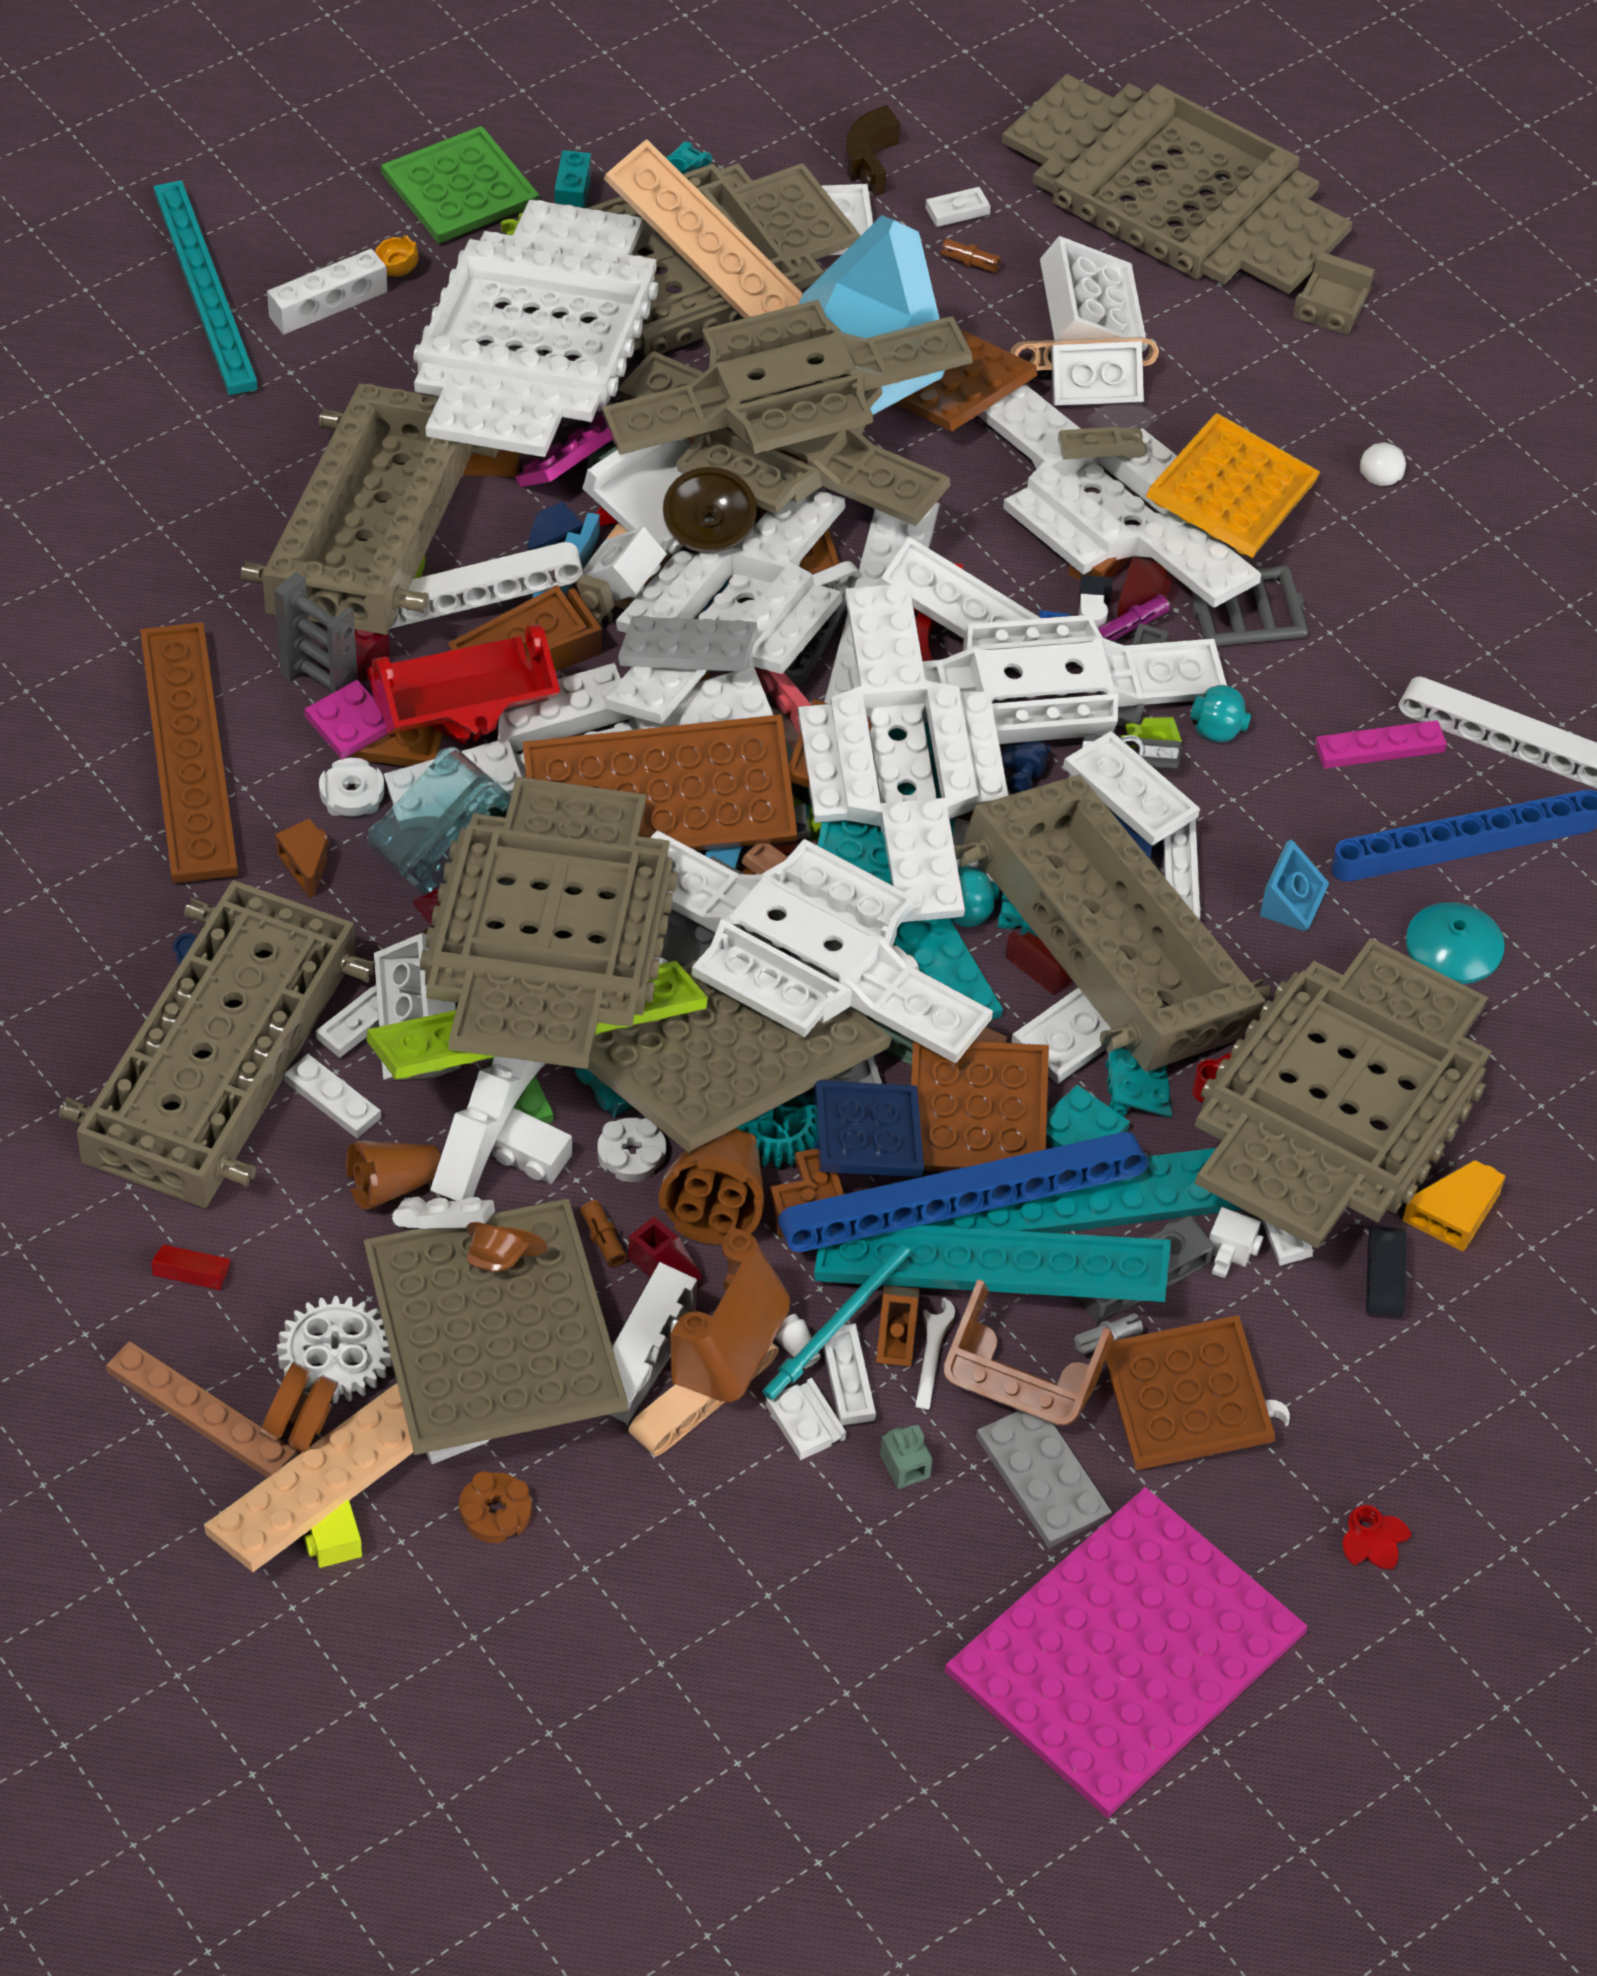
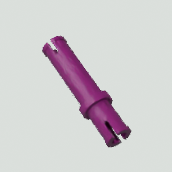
M1159 594L1140 606L1133 605L1129 608V612L1099 627L1098 630L1104 639L1115 641L1137 629L1139 623L1148 626V622L1170 611L1169 604L1165 597Z

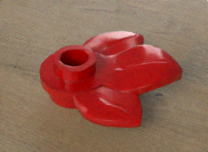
M1362 1505L1355 1508L1348 1517L1349 1531L1343 1537L1342 1548L1345 1557L1352 1565H1357L1367 1558L1370 1563L1379 1568L1394 1569L1398 1561L1396 1543L1406 1541L1412 1535L1407 1525L1401 1519L1395 1516H1382L1377 1508L1371 1505ZM1367 1522L1371 1527L1362 1526L1360 1523Z

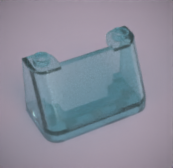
M456 747L445 748L436 755L434 762L386 815L371 826L367 842L402 877L425 895L437 885L433 882L431 874L433 869L438 872L442 867L436 861L451 846V842L459 837L461 828H467L473 813L490 815L491 813L488 809L491 807H498L504 811L509 806L511 796Z

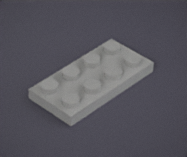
M632 616L618 655L620 666L745 672L758 633L757 622Z
M1017 1411L977 1430V1440L1048 1548L1105 1523L1111 1518L1112 1511L1054 1424Z

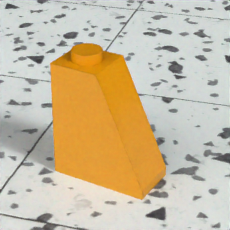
M1474 1160L1416 1193L1410 1203L1406 1205L1402 1221L1464 1252L1499 1197L1505 1175L1491 1166Z

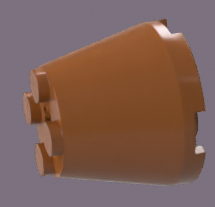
M735 1128L689 1153L684 1149L666 1172L659 1191L660 1209H664L667 1216L675 1223L674 1229L697 1242L722 1245L723 1239L730 1227L740 1229L749 1234L756 1229L764 1208V1193L759 1152L756 1145L757 1140L753 1134Z

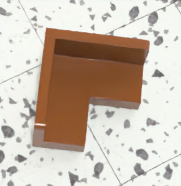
M574 588L568 590V601L587 626V630L548 644L555 672L602 654V628Z
M817 1148L795 1152V1162L801 1181L770 1187V1197L777 1216L776 1232L779 1238L784 1237L779 1226L778 1218L786 1208L844 1195L837 1173L819 1172Z

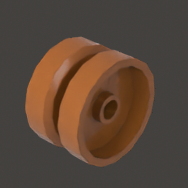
M293 1361L273 1400L259 1434L276 1442L282 1438L288 1424L291 1423L294 1427L288 1439V1446L302 1453L308 1450L315 1435H319L332 1408L330 1402L339 1382L321 1375L316 1379L310 1393H307L304 1389L310 1378V1369Z

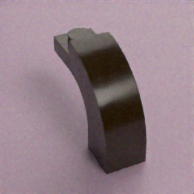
M888 105L871 110L859 117L849 129L846 140L845 168L851 182L861 179L862 184H867L874 196L885 193L887 173L874 154L899 144L901 123Z

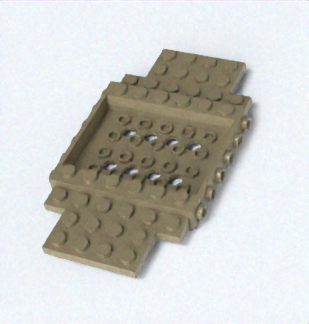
M1066 74L1002 134V143L1043 164L1033 174L1032 183L1053 193L1052 203L1198 280L1206 274L1225 284L1239 269H1242L1290 294L1314 269L1319 252L1329 254L1352 229V221L1309 200L1318 190L1319 181L1298 170L1299 156L1159 84H1156L1151 90L1146 92L1128 83L1113 98ZM1176 149L1181 151L1182 155L1171 156L1167 151ZM1159 164L1165 166L1167 170L1154 171L1151 167ZM1218 174H1225L1230 178V180L1225 179L1219 181L1214 176ZM1144 180L1151 185L1140 187L1135 182ZM1208 189L1214 192V195L1204 197L1199 191ZM1124 195L1132 196L1135 199V201H1127L1125 203L1121 201L1119 198ZM1192 205L1199 210L1187 212L1183 207ZM1175 220L1181 222L1183 226L1172 228L1167 223Z
M739 163L718 170L714 164H710L683 174L800 291L802 288L812 285L824 273L815 261L816 259L849 248L860 237L858 231L803 163L754 181L751 180ZM621 196L586 208L642 218ZM643 219V229L632 255L641 256L637 251L642 248L653 251L654 253L642 257L656 259V267L667 269V272L662 275L654 274V282L658 283L657 298L650 302L649 317L642 321V333L640 338H635L634 350H638L644 359L651 351L663 354L702 339V329L744 319ZM672 285L682 290L678 293H669L665 288ZM527 307L523 311L528 314H533L534 311L539 309L536 307ZM556 312L552 316L562 319L567 313ZM591 316L581 319L584 323H591L596 320L595 317ZM543 350L546 355L552 353L549 350Z
M516 777L506 818L473 813L467 829L461 828L458 841L451 842L449 861H452V863L446 862L443 881L446 884H440L438 892V904L440 906L435 905L433 909L432 926L435 927H429L427 931L426 948L429 949L422 950L420 959V970L425 971L426 998L458 1003L449 1037V1050L588 1069L598 1023L632 1027L635 1014L643 1015L645 1003L652 1002L655 982H651L650 979L657 980L659 959H655V957H662L664 937L659 936L666 935L669 915H664V913H671L673 894L669 893V891L675 892L678 872L672 871L673 858L668 857L670 841L639 836L646 805L645 794ZM503 878L504 881L512 885H502L498 881ZM534 883H536L539 887L547 889L536 890L531 886L534 885ZM569 888L571 891L580 894L571 895L566 893L565 890ZM602 892L605 896L613 899H602L598 895ZM491 921H499L505 926L501 929H491L486 925ZM524 926H533L538 929V932L526 934L520 930ZM564 930L570 932L572 936L567 939L557 938L554 934ZM592 935H600L606 941L596 944L588 939Z
M1372 938L1368 940L1344 975L1313 960L1306 971L1302 970L1300 974L1295 972L1288 982L1282 981L1274 994V1001L1267 1000L1259 1015L1260 1020H1252L1245 1033V1040L1238 1039L1231 1051L1230 1060L1224 1058L1217 1069L1216 1079L1209 1078L1203 1087L1201 1097L1205 1099L1200 1111L1201 1113L1196 1119L1195 1127L1222 1141L1197 1174L1194 1184L1317 1249L1346 1207L1376 1222L1380 1221L1386 1210L1396 1213L1403 1202L1406 1204L1410 1203L1418 1187L1415 1185L1418 1181L1422 1184L1425 1181L1432 1166L1429 1163L1431 1161L1437 1163L1445 1148L1443 1142L1447 1141L1450 1143L1459 1127V1124H1457L1458 1120L1461 1122L1466 1120L1473 1106L1470 1102L1474 1101L1477 1103L1485 1090L1486 1084L1482 1083V1079L1486 1069L1483 1067L1489 1060L1492 1051L1464 1036L1484 1009L1488 997ZM1320 1034L1321 1038L1326 1042L1314 1043L1308 1038V1035ZM1349 1049L1356 1057L1346 1059L1340 1056L1338 1051ZM1377 1064L1386 1073L1375 1074L1368 1069V1066ZM1290 1073L1296 1077L1297 1081L1295 1083H1287L1281 1080L1279 1075ZM1409 1080L1416 1089L1406 1090L1398 1084V1081ZM1321 1089L1327 1094V1097L1324 1099L1315 1098L1310 1094L1309 1090ZM1350 1104L1356 1108L1358 1113L1353 1115L1346 1114L1339 1106ZM1381 1120L1388 1126V1129L1377 1130L1371 1126L1370 1122Z

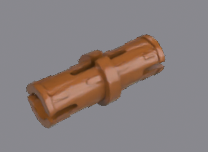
M946 238L943 242L942 247H945V250L941 249V256L963 262L964 266L969 268L975 266L990 271L993 274L997 273L1000 267L997 262L1001 263V256L979 250L978 246L974 244L967 246L949 238Z
M592 1200L585 1203L581 1207L580 1213L583 1215L591 1231L590 1238L592 1242L599 1246L607 1266L615 1268L624 1264L628 1259V1255L617 1237L618 1230L614 1223L609 1222L600 1201Z

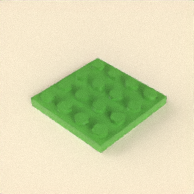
M482 126L381 165V174L438 244L525 210L529 199L540 200L538 192Z

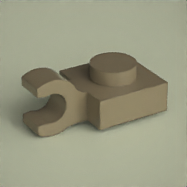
M583 574L576 581L580 597L585 605L590 608V612L602 628V620L608 622L613 620L610 610L615 605L607 581Z

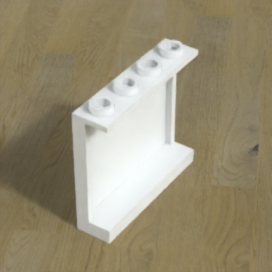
M686 438L622 455H619L618 450H616L588 469L582 489L625 529L631 531L644 526L667 553L666 556L670 553L674 555L683 545L674 539L665 525L663 501L670 485L683 474L677 470V461L692 444ZM710 517L704 519L706 522L714 521V519Z

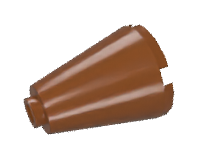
M362 1140L353 1142L347 1148L346 1173L347 1178L354 1177L356 1188H351L350 1191L357 1206L362 1210L372 1209L433 1182L442 1151H439L435 1145Z

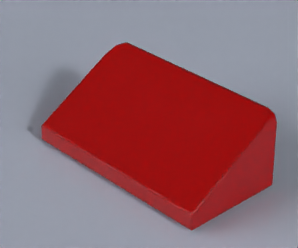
M163 1244L154 1256L151 1266L153 1276L221 1290L231 1259Z

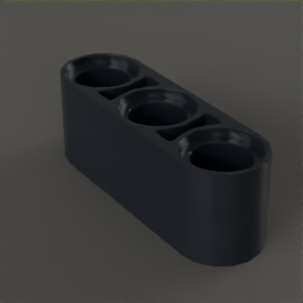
M1370 1226L1367 1244L1366 1314L1402 1318L1406 1286V1229Z

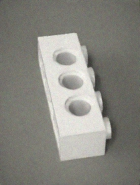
M369 249L267 291L269 317L284 335L387 293L386 266L376 253Z

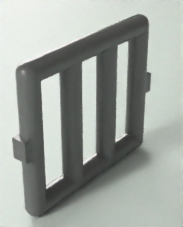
M1289 567L1255 568L1261 573V579L1259 584L1252 587V591L1264 629L1246 631L1237 597L1235 596L1225 602L1234 632L1216 634L1207 602L1191 590L1194 600L1192 612L1194 619L1199 618L1204 639H1214L1216 646L1306 637L1309 631L1302 611L1304 600L1302 593H1297ZM1280 578L1294 626L1276 627L1262 580Z

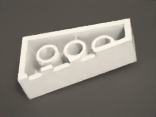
M659 1262L615 1344L612 1345L628 1400L629 1410L609 1415L625 1423H629L671 1357L670 1333L682 1315L696 1311L697 1279Z

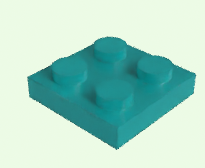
M1076 1085L1047 1113L1046 1142L1052 1147H1059L1127 1132L1130 1121L1079 1085Z

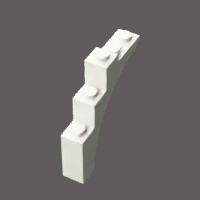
M496 1056L491 1067L479 1071L467 1109L455 1113L430 1191L455 1201H461L474 1196L482 1171L506 1119L526 1086L546 1063Z

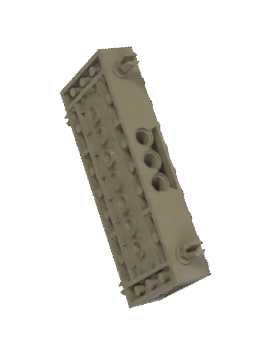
M359 383L344 414L324 408L323 413H320V428L333 429L335 432L267 566L245 561V566L241 568V581L263 583L265 613L276 615L274 589L297 572L306 578V592L309 600L335 617L350 607L354 610L355 629L387 635L399 608L403 607L407 610L419 611L421 613H425V608H428V593L408 591L471 454L478 453L479 455L497 458V453L500 452V449L426 437L425 427L438 401V396ZM308 615V620L320 623L319 621Z
M1081 775L975 806L963 839L964 845H958L954 848L956 860L962 859L960 866H966L976 861L982 865L1111 1029L1102 1031L1100 1034L1101 1045L1109 1044L1107 1052H1112L1125 1046L1143 1070L1147 1072L1238 1041V1039L1246 1038L1245 1033L1253 1019H1258L1266 999L1270 997L1269 985L1261 987L1264 981L1262 978L1254 982L1249 981L1113 815L1115 813L1101 801Z
M232 880L216 907L199 901L196 898H190L191 906L186 905L184 917L205 924L92 1107L66 1097V1106L61 1105L58 1114L61 1119L81 1124L76 1131L81 1163L205 1209L224 1178H228L245 1187L250 1186L249 1178L254 1179L256 1166L235 1159L283 1080L284 1073L290 1068L345 973L368 983L369 974L373 975L375 971V962L356 957L353 922ZM262 950L273 953L267 958H259L255 955ZM231 1000H239L242 1002V1004L236 1008H229L225 1006V1004L228 1001L230 1002ZM201 1050H207L212 1053L205 1059H199L194 1056L196 1052ZM172 1101L180 1104V1107L175 1110L163 1108L164 1104Z

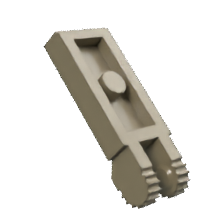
M1103 427L1060 430L1058 432V442L1063 459L1123 455L1130 459L1144 456L1147 451L1146 444L1142 440L1143 433L1138 427Z

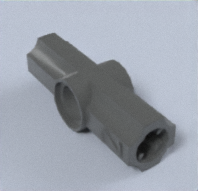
M1085 734L1082 748L1102 737V735ZM1133 735L1119 737L1128 746H1138L1140 748L1138 755L1153 768L1179 770L1181 759L1180 741L1142 739Z

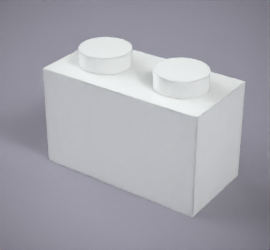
M513 1108L493 1145L492 1156L503 1165H512L525 1171L532 1179L543 1180L552 1184L572 1156V1136Z

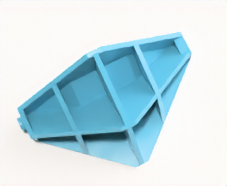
M883 215L803 293L799 304L819 300L826 317L843 333L862 338H870L939 320L919 232ZM945 370L882 386L883 394L870 408L872 414L941 379Z

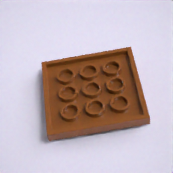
M960 329L972 352L973 363L945 370L941 379L894 404L952 432L1038 375L1037 366Z
M913 1040L911 1085L917 1086L923 1171L947 1172L1045 1150L1049 1045L974 1041L957 1063H954Z
M1239 1315L1114 1340L1112 1342L1105 1364L1135 1471L1275 1442V1432Z

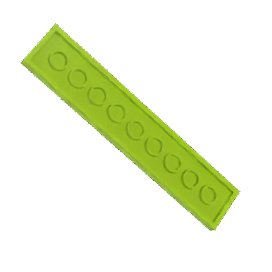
M677 961L659 964L657 980L650 979L651 982H655L652 1002L645 1003L643 1015L635 1014L633 1025L706 1009L708 997ZM456 1010L367 1029L366 1041L395 1080L496 1057L449 1050V1037ZM598 1023L595 1035L614 1029L627 1028V1026Z

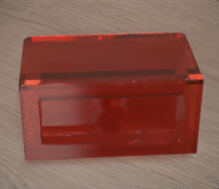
M1013 931L1008 935L1005 958L1051 994H1057L1072 981L1043 942L1028 931L1024 936H1020L1017 932Z

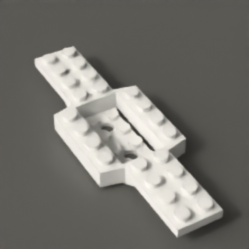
M1090 615L968 624L962 652L943 660L922 661L926 681L959 686L960 693L990 691L992 702L994 700L1003 701L1006 698H1035L1037 696L1055 694L1064 696L1068 693H1096L1101 691L1102 695L992 704L999 744L1084 737L1085 734L1105 735L1110 731L1113 732L1118 721V707L1194 701L1196 695L1204 696L1205 691L1210 687L1216 685L1227 686L1214 639L1124 646L1104 639ZM1069 662H1076L1082 667L1083 672L1071 674L1067 671L1065 665ZM849 667L848 679L851 689L859 687L857 667ZM1015 667L1021 672L1022 676L1018 679H1011L1005 675L1004 669ZM926 707L922 712L924 723L928 722Z

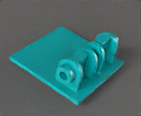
M1118 1048L1108 1052V1060L1105 1062V1067L1108 1070V1093L1112 1095L1109 1107L1121 1116L1126 1115L1130 1107L1171 1118L1172 1110L1167 1065L1145 1072L1127 1049Z

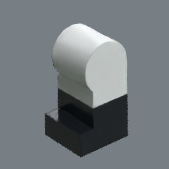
M1082 575L1079 590V616L1090 615L1096 627L1099 628L1105 625L1107 621L1108 608L1106 605H1110L1113 577Z

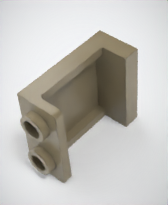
M1319 252L1315 261L1314 272L1303 293H1299L1296 297L1293 317L1348 335L1371 291L1375 269Z

